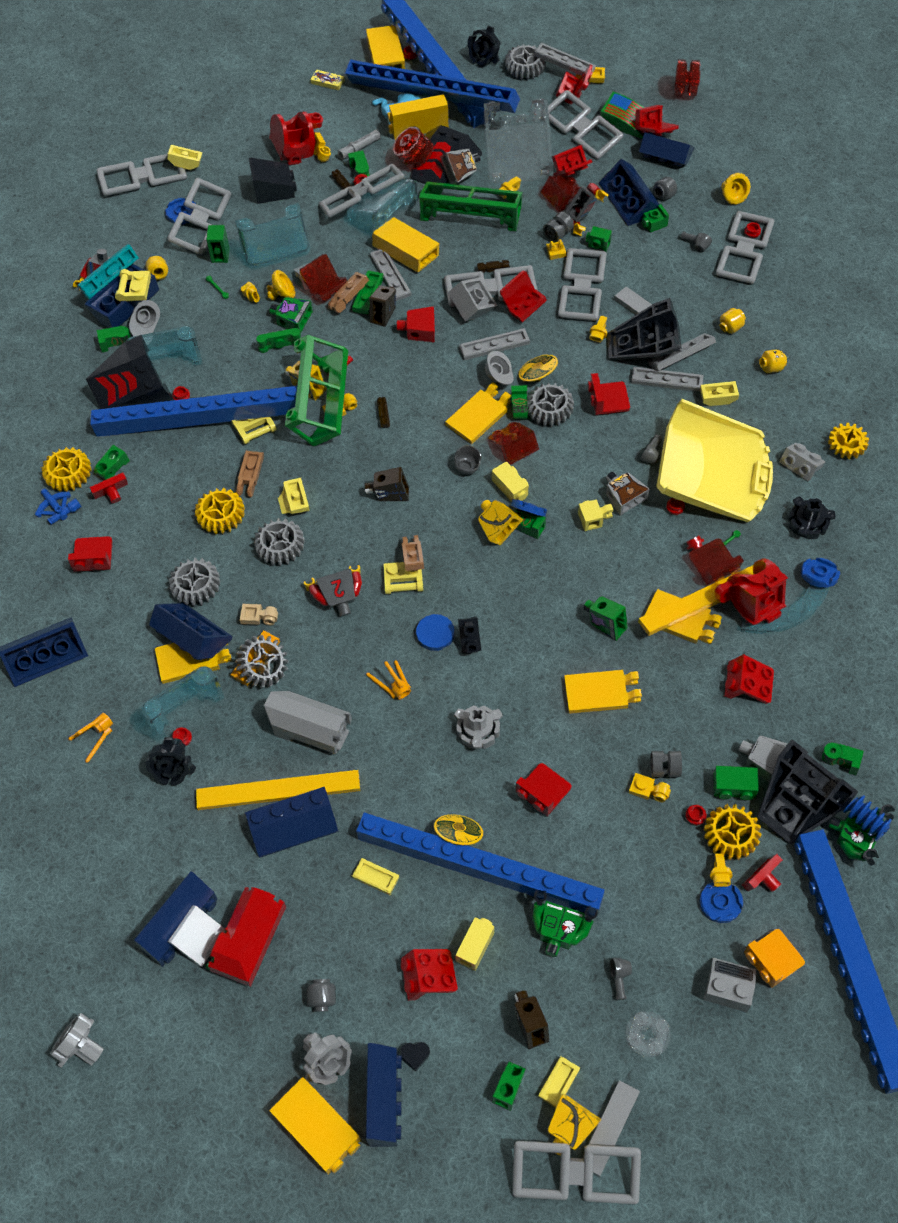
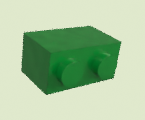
M208 225L206 241L212 263H228L230 247L225 225Z
M715 767L713 773L714 796H719L721 799L740 797L742 800H751L756 798L758 793V768Z

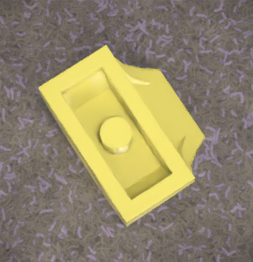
M171 145L167 159L176 167L191 170L199 167L202 152Z
M736 381L700 385L702 400L706 405L731 404L739 398Z
M301 478L284 481L283 491L278 497L282 514L310 511Z

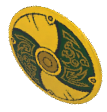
M553 355L535 357L522 366L519 371V378L526 382L540 381L554 371L558 360Z
M444 815L439 817L434 823V830L437 835L453 844L472 845L479 842L483 837L482 827L476 821L462 815Z

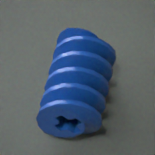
M865 796L857 797L843 812L850 811L848 816L850 819L857 817L855 823L857 825L863 823L861 828L863 831L870 828L868 835L870 837L876 835L875 841L877 842L889 830L892 820L883 821L885 813L877 815L878 807L870 809L871 801L864 804Z

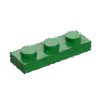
M367 270L365 276L368 277L369 281L358 292L352 310L353 312L369 315L370 296L381 286L384 275L383 273Z

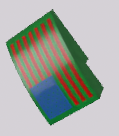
M613 91L602 108L600 116L614 125L620 132L643 139L644 133L641 130L635 129L636 109L644 107L636 101Z

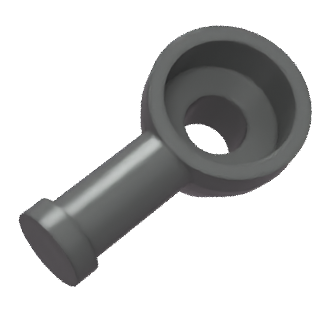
M683 231L681 234V240L685 239L695 242L694 248L699 252L705 251L712 243V238L705 233H698L696 236Z
M654 435L653 440L645 449L640 460L651 464L656 462L660 454L655 448L661 443V436Z
M611 958L610 972L615 982L616 1000H625L627 997L625 995L623 978L631 975V962L622 958Z

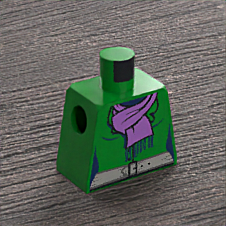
M286 297L281 305L272 304L270 307V314L276 316L278 326L285 329L298 328L300 333L313 313L310 300Z
M603 596L599 597L596 602L587 600L584 604L583 609L590 613L591 624L615 641L627 630L625 606Z

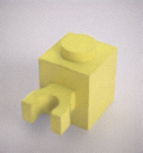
M597 499L587 500L579 504L578 515L584 531L600 528L603 526V518L613 517V507L611 504L600 508Z

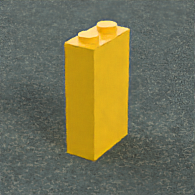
M390 25L366 29L372 63L405 69V60L396 27Z
M444 94L389 105L390 112H387V116L391 124L388 125L389 133L393 134L395 140L425 134L439 125L449 128L448 104Z
M395 217L385 222L384 225L376 229L372 234L373 247L383 250L382 252L388 253L390 257L416 272L421 271L439 256L438 242Z
M304 1077L269 1110L328 1175L331 1172L336 1173L344 1164L342 1160L348 1154L350 1156L353 1155L360 1147V1136Z

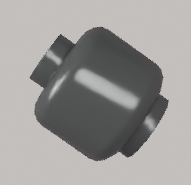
M664 177L656 181L653 187L654 195L661 201L673 197L677 193L675 180L671 177Z
M315 979L313 983L307 986V1004L310 1007H315V1012L328 1011V1007L335 1005L336 987L335 984L330 983V979Z

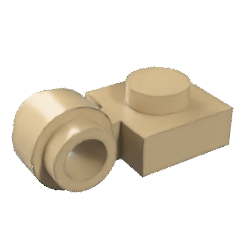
M242 604L241 624L260 625L261 619H263L266 625H274L277 622L278 612L275 607L269 606L262 610L261 604Z

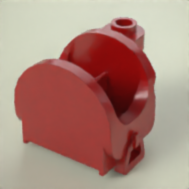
M298 112L292 119L286 122L280 114L272 116L269 139H271L281 161L287 160L289 165L302 163V158L313 156L315 148L314 129L322 127L323 117L317 112Z
M761 558L753 564V574L737 573L730 576L725 583L718 585L714 591L715 598L721 603L731 599L739 614L752 625H756L763 620L771 623L781 617L780 610L786 607L785 593L788 577L779 570L775 563L766 558Z

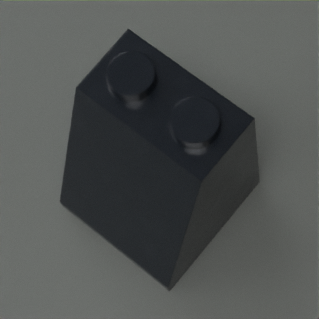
M249 158L257 204L295 198L294 191H297L296 182H292L295 178L293 170L289 169V164Z

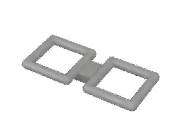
M565 90L541 112L545 119L564 134L568 133L571 129L576 131L577 134L573 137V141L578 145H582V148L597 160L624 136L622 132L600 115L596 116L592 121L586 118L591 112V108L568 90ZM568 98L583 111L564 126L550 112ZM600 123L614 134L615 137L597 152L581 138Z
M168 154L145 158L143 160V167L135 168L134 163L130 161L100 167L96 170L104 196L140 189V183L148 181L151 186L185 180L187 174L184 168L178 167L180 174L155 179L150 164L167 161ZM129 168L133 184L108 189L104 173Z
M390 164L362 179L360 183L352 187L349 186L319 202V207L330 218L361 201L360 196L369 192L371 195H374L404 179V174L394 164ZM391 171L395 174L392 178L375 187L370 184ZM348 194L353 197L331 210L327 207V205Z
M196 178L184 202V205L192 209L193 212L191 215L183 212L179 213L167 240L199 255H204L208 247L206 241L207 233L201 246L197 247L176 238L177 232L183 220L208 230V225H212L207 223L209 217L216 220L221 219L231 197V192L203 179ZM199 186L223 195L217 212L192 202Z
M742 211L736 212L728 239L738 242L737 247H724L716 269V275L753 284L763 259L761 253L753 252L754 247L766 248L775 222L774 219ZM741 218L767 224L761 241L736 235ZM729 253L755 259L750 276L724 271Z
M569 248L567 250L564 279L575 281L574 286L564 285L562 287L558 310L560 318L598 320L602 290L591 288V282H603L607 257L605 251ZM573 255L599 257L597 276L571 273ZM568 293L595 295L592 314L565 311Z
M527 265L496 269L493 272L494 278L484 279V274L481 271L446 275L444 282L448 304L450 307H456L448 294L452 289V281L469 280L481 277L490 294L498 295L499 300L503 301L500 295V290L503 288L501 276L518 274L523 270L527 272L534 288L538 291L533 267Z
M516 1141L514 1144L512 1194L517 1198L566 1200L569 1196V1185H582L583 1199L586 1202L637 1204L640 1193L641 1150L636 1147L587 1145L584 1149V1159L570 1158V1146L566 1143ZM523 1151L561 1153L559 1190L522 1188ZM594 1155L631 1157L630 1194L592 1192Z

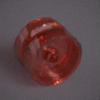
M678 59L674 95H683L686 85L688 96H697L700 82V60H692L689 70H687V61Z
M413 126L405 129L396 138L393 144V153L402 160L407 168L417 169L431 157L434 145L418 127Z

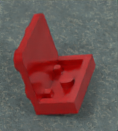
M590 64L580 79L566 71L556 96L559 97L565 90H568L577 98H580L581 91H585L589 85L588 80L593 74L591 71L593 66ZM566 98V99L564 100L565 102H567V103H569V104H571V105H572V103H573V102H572L571 100H569L568 98Z
M662 105L636 109L635 129L641 130L642 133L652 132V135L656 136L662 135L663 132L673 133V130L679 129V125L662 122Z
M524 270L500 290V295L508 311L521 322L525 321L547 301L546 297L534 288L527 272Z
M598 373L591 374V379L588 381V391L591 392V405L594 406L596 415L630 410L629 398L624 382L600 384Z
M110 536L77 538L75 540L74 553L68 554V561L73 572L111 569L112 538Z
M745 654L729 661L727 665L725 697L732 699L744 693L765 704L770 703L772 699L774 670Z
M540 763L526 779L520 777L516 782V793L518 796L528 801L537 811L542 812L547 817L572 788L568 781L544 763Z
M413 949L401 958V970L405 980L404 989L407 993L408 1001L417 1000L426 993H454L457 991L458 987L450 950Z

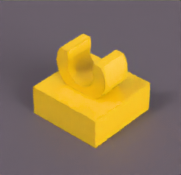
M559 239V242L553 243V241H550L549 244H546L550 260L566 257V250L561 239Z

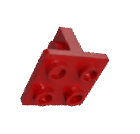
M578 145L552 156L556 172L552 173V175H558L559 178L571 175L575 171L588 168V164L592 163V159L586 160L582 145Z

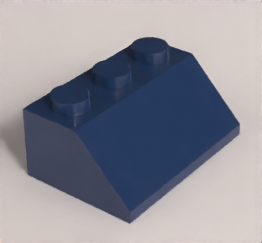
M644 133L639 152L643 153V157L652 159V156L658 157L657 161L667 163V160L673 161L672 165L682 167V164L687 165L695 147Z

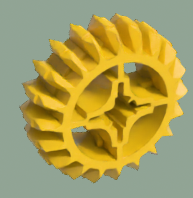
M65 447L64 450L58 449L56 453L52 451V456H47V460L43 461V467H41L42 476L46 484L51 486L53 490L57 489L61 492L64 489L68 492L71 488L75 491L76 486L81 488V483H87L86 478H90V472H92L91 463L87 455L82 453L80 449L76 450L72 447L69 450Z
M216 488L214 492L209 490V494H203V498H198V504H195L197 522L209 533L213 531L217 534L218 531H221L224 534V530L231 532V527L237 528V523H242V518L245 515V507L241 497H239L237 492L233 493L231 489L226 491L223 488L219 491Z
M726 804L724 809L719 806L716 812L712 811L710 813V817L706 819L707 825L704 826V831H706L704 837L709 839L708 846H714L713 853L719 850L721 855L728 854L729 860L732 859L733 855L739 860L741 854L746 858L749 852L753 853L755 851V846L757 847L760 843L758 839L761 838V832H759L761 826L756 824L757 817L751 818L752 811L745 813L744 806L739 810L736 804L732 808ZM726 819V826L716 830V825ZM731 828L736 831V834H732V831L729 832V829ZM749 834V839L745 843L739 844L740 837Z

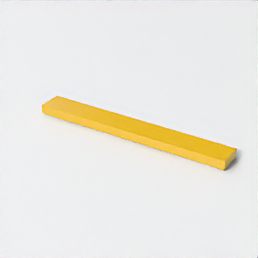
M753 565L737 573L753 574ZM729 577L640 617L638 623L650 636L720 603L715 598V588L725 583Z
M351 770L196 789L197 809L206 810L281 801L324 786L327 795L360 791L359 771Z

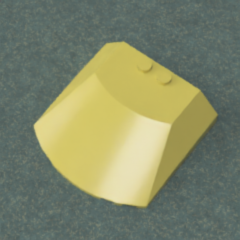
M681 399L676 405L666 427L656 487L662 494L725 516L749 522L762 510L772 486L773 465L772 461H769V446H766L763 440L765 436L759 429Z

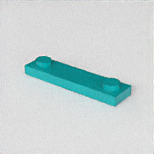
M127 244L77 286L85 297L90 299L115 279L122 269H127L139 257L130 244Z

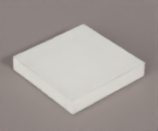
M193 905L168 942L202 967L210 956L221 932L225 933V928L200 908Z

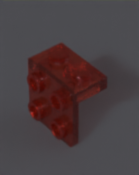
M549 176L541 193L558 212H563L569 200L575 197L581 187L572 177Z
M326 254L320 255L299 271L314 300L326 301L330 299L331 294L337 292L347 282L346 277L337 276Z
M518 422L509 423L507 427L494 431L488 437L490 442L501 447L505 461L509 465L539 450L534 431Z
M719 538L689 553L690 560L706 585L713 582L716 583L729 574L737 573L744 562L741 555L733 558Z

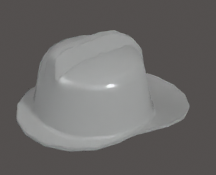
M143 300L133 309L129 322V330L132 336L142 335L145 340L154 332L160 317V309L154 301Z
M490 352L485 364L486 375L493 382L498 381L505 385L511 384L514 376L510 360L502 352Z

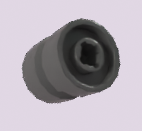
M559 212L543 226V232L550 241L558 242L559 239H562L564 235L574 228L573 220L567 213Z
M651 751V777H664L665 774L669 777H681V751H668L667 754L664 751ZM666 761V767H663L662 762Z

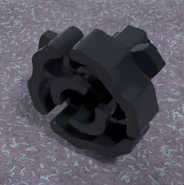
M488 26L487 29L473 31V35L468 37L469 57L473 62H478L479 65L491 62L497 64L500 60L498 52L501 43L494 34V27ZM482 34V35L478 38V40H476V38H477L476 35Z
M798 496L793 499L795 506L789 514L788 521L790 522L789 528L794 534L801 535L806 539H818L820 534H826L830 520L835 519L836 515L835 511L828 510L818 498L803 500V498ZM822 524L824 525V526L822 527V530L819 529V530L814 531L816 528L820 527Z
M165 737L163 744L154 746L145 761L147 771L152 774L157 782L163 785H167L170 778H172L171 784L174 786L182 783L187 774L194 773L196 766L192 764L189 755L185 756L186 745L183 744L182 740L177 738L173 740L171 737Z

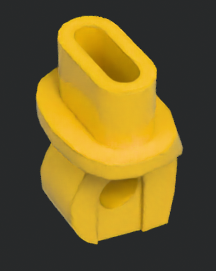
M516 176L510 181L501 184L499 189L517 191L520 188L521 179ZM500 195L502 198L506 199V195Z
M248 281L241 287L243 295L251 302H259L260 297L255 285Z
M600 316L597 325H593L590 328V340L602 342L606 338L607 317Z
M715 854L714 868L710 872V878L713 880L714 886L728 887L731 885L732 871L726 867L724 855Z

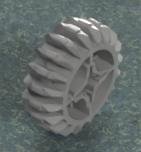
M523 44L522 46L517 45L516 48L512 47L505 57V66L511 76L515 75L516 79L521 77V80L523 78L528 80L529 77L534 79L535 76L539 77V74L543 73L546 61L534 56L537 49L535 45Z
M548 382L546 386L541 383L540 388L535 386L534 390H531L527 397L528 414L531 416L532 421L537 420V424L543 422L544 427L547 423L551 427L553 423H556L558 426L560 421L565 423L566 418L570 419L574 409L572 393H569L568 388L564 389L563 385L558 387L556 383L550 385Z
M278 518L276 522L270 520V524L264 523V528L259 527V533H255L254 545L256 546V552L266 563L271 561L273 566L276 562L280 566L284 561L289 564V559L295 561V556H300L301 551L304 549L305 539L303 531L293 521L288 523L286 518L283 521H280ZM289 536L294 538L292 543L289 542ZM267 540L270 541L269 548L265 546Z
M187 558V563L180 562V567L175 566V572H171V578H169V588L173 597L177 598L180 603L184 601L186 605L191 602L194 607L196 602L202 605L203 600L209 602V596L215 597V592L219 591L221 583L216 567L210 561L205 562L203 558L200 561L196 558L190 561Z
M260 635L259 639L253 636L251 640L247 639L245 641V645L242 644L239 647L241 651L236 653L239 658L235 660V663L241 665L236 669L237 671H243L240 677L246 676V683L252 680L253 687H256L258 682L261 688L265 687V684L271 687L273 683L277 684L279 682V678L285 676L283 672L287 671L288 668L285 664L289 660L283 658L287 655V652H281L284 647L283 645L279 647L276 645L278 640L272 643L271 636H268L266 640L263 635ZM263 648L267 649L272 654L266 653ZM254 649V659L248 662L249 651ZM260 658H261V660L263 659L264 661L268 660V661H267L266 663H264V664H263V662H262V663L257 662ZM276 661L275 671L273 674H270V663ZM252 669H257L261 675L255 673Z

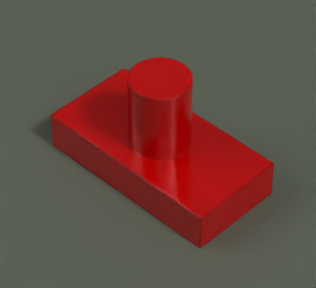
M122 472L91 486L90 490L94 499L107 494L111 503H116L121 500L117 489L128 485V482Z
M779 855L770 856L742 886L747 891H750L763 882L771 892L775 891L781 883L771 872L782 861Z

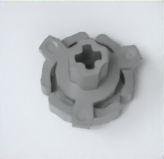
M472 706L466 710L458 708L454 716L458 719L457 735L461 737L463 745L474 749H486L495 744V738L500 736L499 720L503 717L499 709L491 710L486 706L479 708ZM493 725H494V727H495L494 735H491L488 739H482V738L487 737V736L491 733L492 728H493ZM462 727H464V730L467 733V735L472 737L473 739H469L464 734H462Z
M79 1013L65 1028L50 1053L52 1057L59 1061L58 1066L62 1067L74 1054L90 1065H93L100 1057L104 1048L88 1037L90 1027L94 1023L93 1019H89L82 1013Z
M316 1032L305 1037L303 1040V1048L307 1052L304 1058L307 1064L303 1067V1070L306 1072L305 1079L314 1083H323L324 1085L335 1083L338 1080V1076L335 1073L338 1072L342 1076L350 1066V1056L352 1053L350 1044L341 1036L336 1038L334 1035H329L321 1038Z

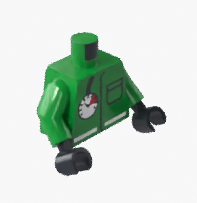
M886 804L881 809L878 808L876 814L885 813L884 817L886 820H893L894 816L888 812H894L895 809L892 805ZM849 813L845 821L833 816L829 828L840 832L837 844L840 845L843 852L849 859L867 861L868 865L873 866L875 861L872 857L879 858L877 851L873 849L876 843V835L870 837L868 835L870 828L863 831L861 829L863 823L857 825L855 823L857 817L850 819L848 817Z
M536 889L534 899L537 902L534 903L532 915L536 932L541 935L540 940L548 943L545 954L557 957L560 947L569 950L571 945H578L588 936L593 925L592 919L598 916L599 909L596 910L595 915H591L589 913L591 905L585 909V913L548 901L544 904L543 902L547 898L546 890L545 896L539 898L537 896L538 889Z

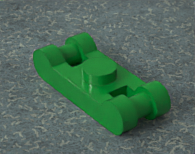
M298 328L258 335L256 338L258 350L260 353H266L269 349L283 348L289 345L294 346V342L301 338V333Z

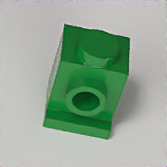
M660 204L658 208L643 213L642 224L650 233L668 226L669 214Z
M593 226L591 232L587 233L585 241L589 242V247L601 249L607 253L611 243L612 230Z

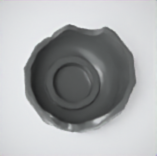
M464 445L456 451L454 466L460 473L473 474L480 467L482 455L477 448L471 445Z

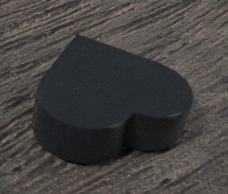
M419 1042L416 1045L406 1043L401 1048V1055L403 1060L417 1071L430 1056V1049L424 1042Z

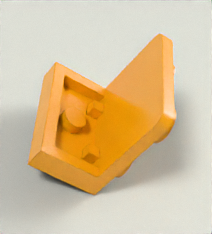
M775 929L758 942L752 941L744 951L748 961L757 968L762 979L771 988L805 964V960L780 929Z

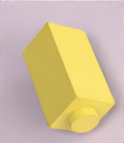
M506 461L492 470V481L510 501L512 499L521 501L526 499L529 484L525 478L519 476L514 466H510Z
M474 918L456 953V962L476 971L494 935L492 922L485 918Z

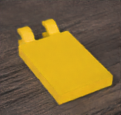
M492 382L485 392L483 390L478 391L446 420L445 425L470 444H473L507 413L506 406L511 403L509 399L511 395L504 392L499 401L495 400L493 397L498 394L496 390L498 386Z
M657 589L645 615L681 598ZM705 609L662 631L695 644L699 639L711 645L715 632L708 629L703 630L706 624L718 629L722 617L717 614L710 615L711 609Z
M175 643L155 648L163 684L219 670V664L232 661L229 649L221 650L213 658L196 660L192 658L191 654L181 650Z
M623 670L564 675L569 713L627 709L628 703L641 702V689H634L630 692L626 691V685H638L639 675L637 671L624 675Z

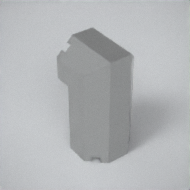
M290 691L270 692L264 704L273 733L281 739L287 741L296 739L336 754L337 750H341L348 736L349 730L346 729V725H351L352 718L351 713Z

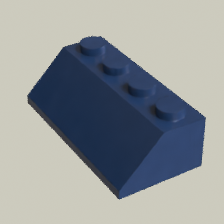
M620 159L599 182L628 226L642 222L643 213L656 209L660 205L633 165L623 159Z
M134 264L126 269L128 271H146ZM151 274L147 300L159 291L155 275ZM119 275L85 303L86 308L107 328L122 325L132 315V311L138 303L143 301H119L115 298L120 283ZM127 280L125 292H129L131 280Z
M184 603L155 604L149 623L157 633L167 637L168 641L177 644L181 650L188 652L196 660L213 658L233 637Z
M72 617L0 646V657L14 687L88 657Z
M325 786L245 812L259 858L339 832Z
M191 871L134 941L144 954L163 967L165 963L168 964L172 961L177 950L168 941L191 907L195 905L205 913L210 912L217 904V896L214 891Z
M368 1043L366 1139L369 1147H397V1140L402 1138V1127L397 1125V1116H402V1102L397 1101L398 1092H402V1078H398V1069H402V1055H398L397 1048L375 1043Z

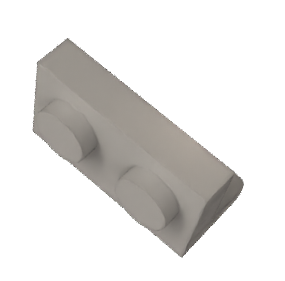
M794 443L786 448L779 463L805 480L810 481L814 473L824 466L825 461L818 454L808 451L804 445Z

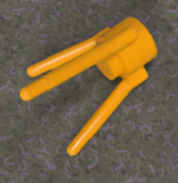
M397 660L394 661V664L401 679L397 677L387 661L384 662L395 680L391 684L392 690L370 673H366L367 677L388 692L393 699L397 697L401 700L411 692V686L408 684Z
M102 713L93 722L69 737L71 741L92 727L98 733L104 732L85 761L87 763L94 756L107 735L112 732L110 727L113 725V722L105 713Z

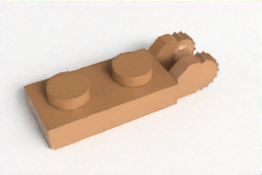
M355 272L329 301V309L341 313L346 308V304L364 288L365 284L369 281L368 277Z
M245 452L238 476L236 489L238 495H242L244 484H248L247 496H253L264 459L263 452Z
M418 535L414 536V542L409 543L407 537H402L405 571L424 569L421 542L418 539Z

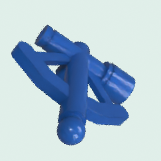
M42 489L41 494L45 500L39 505L35 515L38 518L42 515H52L47 519L52 525L60 519L65 520L68 517L67 514L77 511L81 508V505L76 498L66 504L67 498L71 497L70 492H60L51 495L47 489ZM63 499L62 506L56 500ZM49 505L54 509V511L44 510Z

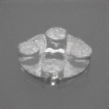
M646 1011L638 1012L629 1020L625 1037L633 1053L643 1058H654L667 1049L671 1033L669 1023L663 1017L654 1012ZM650 1029L654 1038L650 1037L649 1040H645V1035L642 1034V1031Z

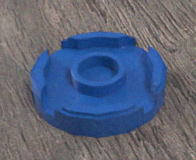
M185 198L175 199L167 205L165 213L171 223H175L180 212L188 215L192 214L193 210L184 205ZM183 220L181 225L188 224L190 222Z
M512 499L510 505L546 517L548 511L543 507H537L534 504Z
M816 558V560L807 559L803 563L801 575L806 582L813 586L828 588L838 582L840 571L837 570V566L833 562L824 558Z
M432 614L424 617L419 622L416 629V637L424 648L430 651H439L452 643L454 639V626L447 617Z
M714 882L706 885L701 893L700 907L704 915L711 921L729 923L735 920L741 913L743 907L742 894L734 885L716 887Z

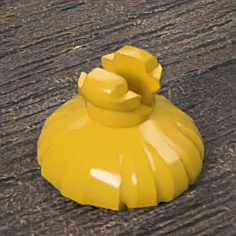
M742 173L730 175L721 185L723 196L730 204L742 203L750 194V181Z
M274 271L271 277L272 285L267 286L268 298L276 300L279 295L282 298H294L295 288L291 280L283 271Z

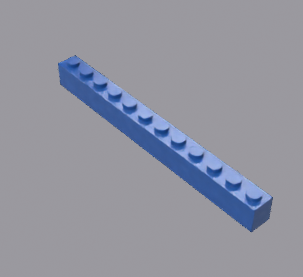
M382 0V12L388 16L390 23L394 24L397 32L401 33L405 42L418 55L420 62L424 63L429 73L466 80L405 0ZM452 102L457 106L458 111L464 115L467 123H470L473 128L490 121L489 108Z
M350 60L345 71L346 76L353 84L402 93H412L424 97L444 94L446 101L515 113L520 101L514 88Z
M297 386L91 410V426L96 436L99 437L286 415L289 409L295 407Z
M363 813L356 831L358 840L533 897L536 889H538L537 896L539 898L545 896L546 890V901L585 913V909L591 905L589 913L595 915L596 910H600L605 889L474 847L453 844L439 836L371 814Z
M824 829L800 834L795 843V850L797 855H801L803 873L808 875L810 880L809 890L816 897L817 912L824 919L823 928L825 934L830 936L832 954L834 957L837 956L839 961L838 971L840 976L845 978L847 984L846 994L854 1003L853 1012L856 1020L861 1023L863 1041L869 1045L871 1051L869 1052L870 1061L873 1066L876 1065L879 1073L877 1075L879 1086L884 1088L886 1094L897 1092L898 1029Z

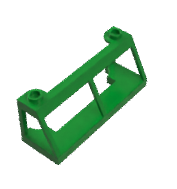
M426 182L419 196L421 221L429 222L430 216H437V211L500 218L501 225L507 224L509 227L508 231H517L523 192ZM443 189L470 192L467 198L440 195ZM474 192L506 195L508 202L473 199L472 196Z
M306 335L294 342V351L301 353L295 407L287 411L285 426L312 446H317L341 435L348 350L343 346ZM314 341L338 350L320 358L313 353ZM312 358L318 362L320 369L329 373L328 383L310 377ZM310 382L327 387L323 424L306 419ZM306 423L316 426L317 429L313 435L308 437L297 429L296 426Z

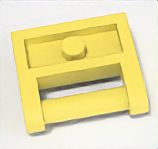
M122 269L119 275V288L116 291L115 298L119 301L147 300L151 279L150 271H128ZM127 280H131L129 292H125Z
M271 417L231 421L244 445L265 433L277 431ZM267 423V425L264 426V427H261V428H259V429H257V430H255V431H252V432H250V433H248V434L245 433L246 431H249V430H251V429H253V428H256V427H258V426H260V425H262V424Z
M404 562L384 564L385 594L397 591H423L422 569L405 571ZM417 581L416 583L391 584L392 582Z

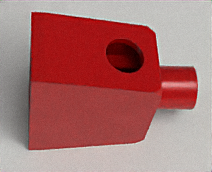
M434 306L408 310L407 320H397V331L407 330L408 340L435 342Z

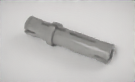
M375 129L360 139L349 142L346 147L338 150V156L343 160L348 157V153L357 152L381 138L379 131Z

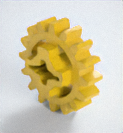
M840 423L839 427H834L833 431L829 434L828 444H831L830 450L835 449L834 454L840 453L841 458L847 456L848 459L851 456L858 458L859 454L863 455L864 451L867 450L869 438L866 437L867 432H862V427L857 429L856 424L850 426L849 423H846V426H843Z

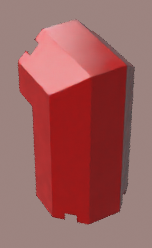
M245 887L225 928L226 933L221 932L211 951L214 962L209 961L208 967L210 971L251 987L286 909L284 901L279 899L276 902L274 901L275 896L269 892L255 887H251V890H249L248 887Z

